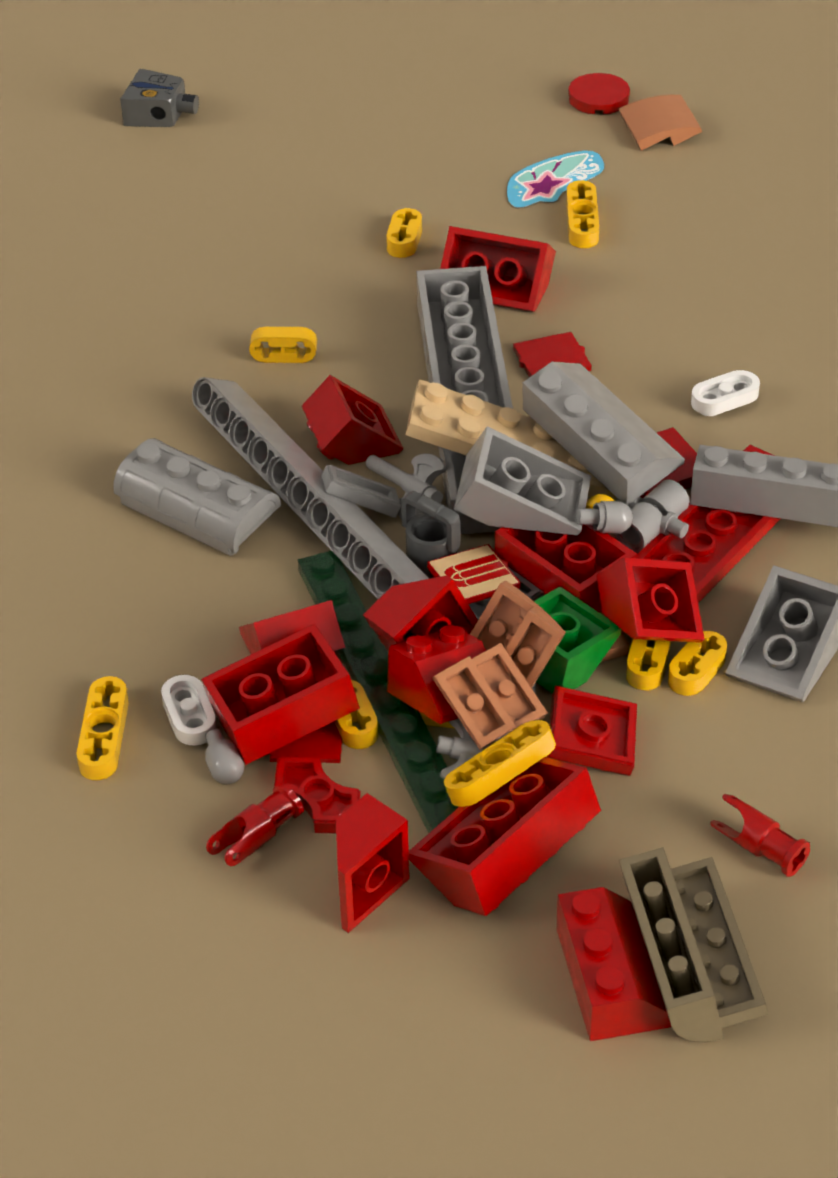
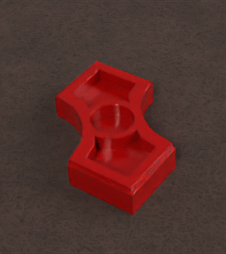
M277 757L274 788L280 782L292 788L300 798L304 810L311 816L315 833L336 834V818L347 805L354 804L361 798V791L357 788L342 786L331 780L322 769L320 757Z

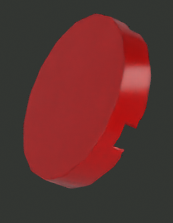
M585 74L577 77L570 83L568 88L569 102L577 110L587 114H595V110H603V114H612L618 112L619 108L628 105L630 87L621 77L612 74Z

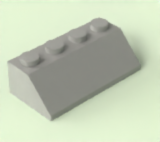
M550 362L522 382L523 410L621 502L629 505L684 464L685 459L581 364Z
M699 445L693 468L690 505L838 527V464L726 449L719 446Z

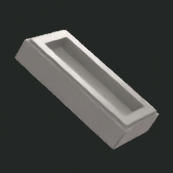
M326 465L321 475L325 492L394 518H396L401 508L397 492L393 487L332 465Z

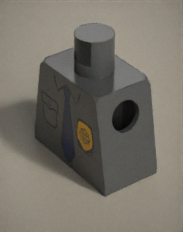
M146 69L138 70L120 98L124 126L172 127L182 112L196 114L199 108L198 95L185 94V84L181 77Z

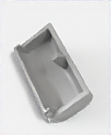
M155 438L147 439L134 449L122 461L114 479V494L120 496L123 505L229 556L236 554L239 550L238 546L281 506V501L277 494L245 481L230 472L210 465L193 455L175 449Z

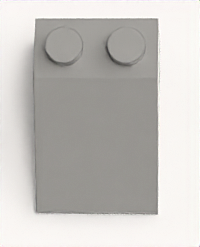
M487 426L466 455L454 510L488 526L578 535L582 530V524H577L576 512L578 508H586L591 475Z
M773 565L725 672L726 676L804 702L838 650V586Z

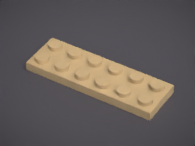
M419 379L414 391L405 432L406 436L467 455L488 426L591 475L588 497L604 494L616 501L617 497L530 416L518 413L509 407H500L483 401L474 395H465L447 389L439 383H430Z

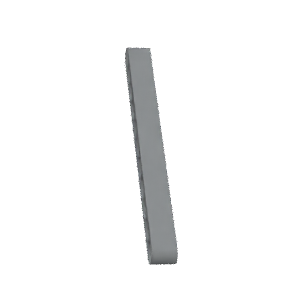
M206 377L199 378L196 381L192 390V400L196 409L377 599L394 585L429 579L355 503L325 492L321 477L323 470L236 382Z

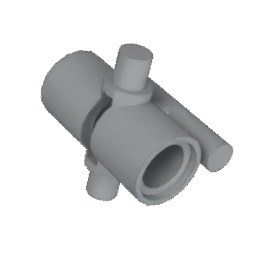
M668 479L663 480L644 498L638 497L628 505L633 513L631 526L622 533H614L616 539L638 554L659 533L666 536L673 534L683 538L688 532L689 525L679 520L678 516L688 508L690 503L686 490L676 481Z

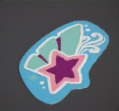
M584 150L555 156L527 166L510 178L507 186L508 201L517 208L526 207L539 201L555 202L567 190V186L571 182L578 180L587 181L600 174L604 170V161L598 153Z

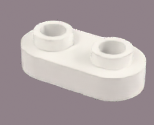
M736 370L700 382L692 389L691 406L695 411L704 416H715L749 404L758 398L760 380L749 371Z
M178 675L170 678L162 686L161 693L163 706L176 738L186 745L195 746L207 743L205 735L209 731L217 729L214 710L202 682L190 675Z

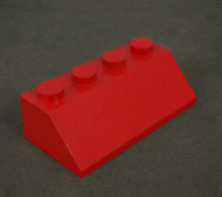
M544 757L478 803L458 807L409 850V860L454 906L487 916L491 911L498 908L500 903L516 888L526 882L540 866L553 857L576 833L584 829L586 824L601 811L587 767Z

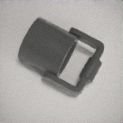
M412 491L401 501L402 526L406 528V555L431 579L435 577L428 570L427 562L455 554L460 547V517L455 511L445 507L443 504L416 491ZM415 508L423 513L415 515Z

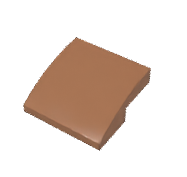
M670 94L649 97L619 108L624 122L641 151L668 137L673 146L702 132L700 125L681 95Z
M505 580L499 584L470 635L481 640L486 651L501 643L532 688L566 632L538 604Z
M501 643L473 659L469 656L433 677V681L479 750L489 747L526 722L544 719L548 713Z

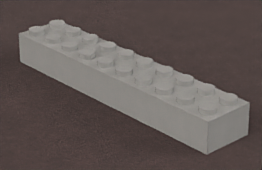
M486 266L416 271L417 307L428 381L430 383H439L447 389L465 395L477 396L483 401L500 407L513 409ZM438 446L439 456L447 467L446 472L442 473L447 508L459 515L461 534L495 532L501 527L488 526L454 510L466 455Z

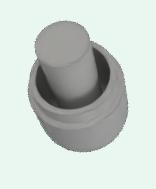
M601 501L600 503H595L593 509L578 508L576 512L577 524L592 525L593 529L600 533H622L631 526L633 521L632 510L627 504L620 501Z
M213 729L205 735L208 743L205 751V761L212 777L221 784L235 783L243 775V759L235 744L231 740L224 739L221 730Z

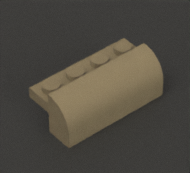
M664 847L620 859L619 863L626 888L674 1032L678 1036L690 1041H717L724 1039L722 1028L768 1015L765 999L713 857L670 868Z

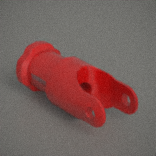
M280 782L273 788V793L258 805H249L213 834L207 841V852L211 855H216L227 846L233 844L225 853V863L229 866L239 864L247 856L253 854L276 836L277 828L291 817L297 818L304 812L300 798L291 787ZM237 853L236 858L233 859V855Z
M723 794V800L737 808L744 818L743 830L741 833L717 820H712L710 825L756 857L765 856L779 865L782 873L787 877L795 875L809 856L810 842L805 839L797 840L780 829L777 821L737 797Z

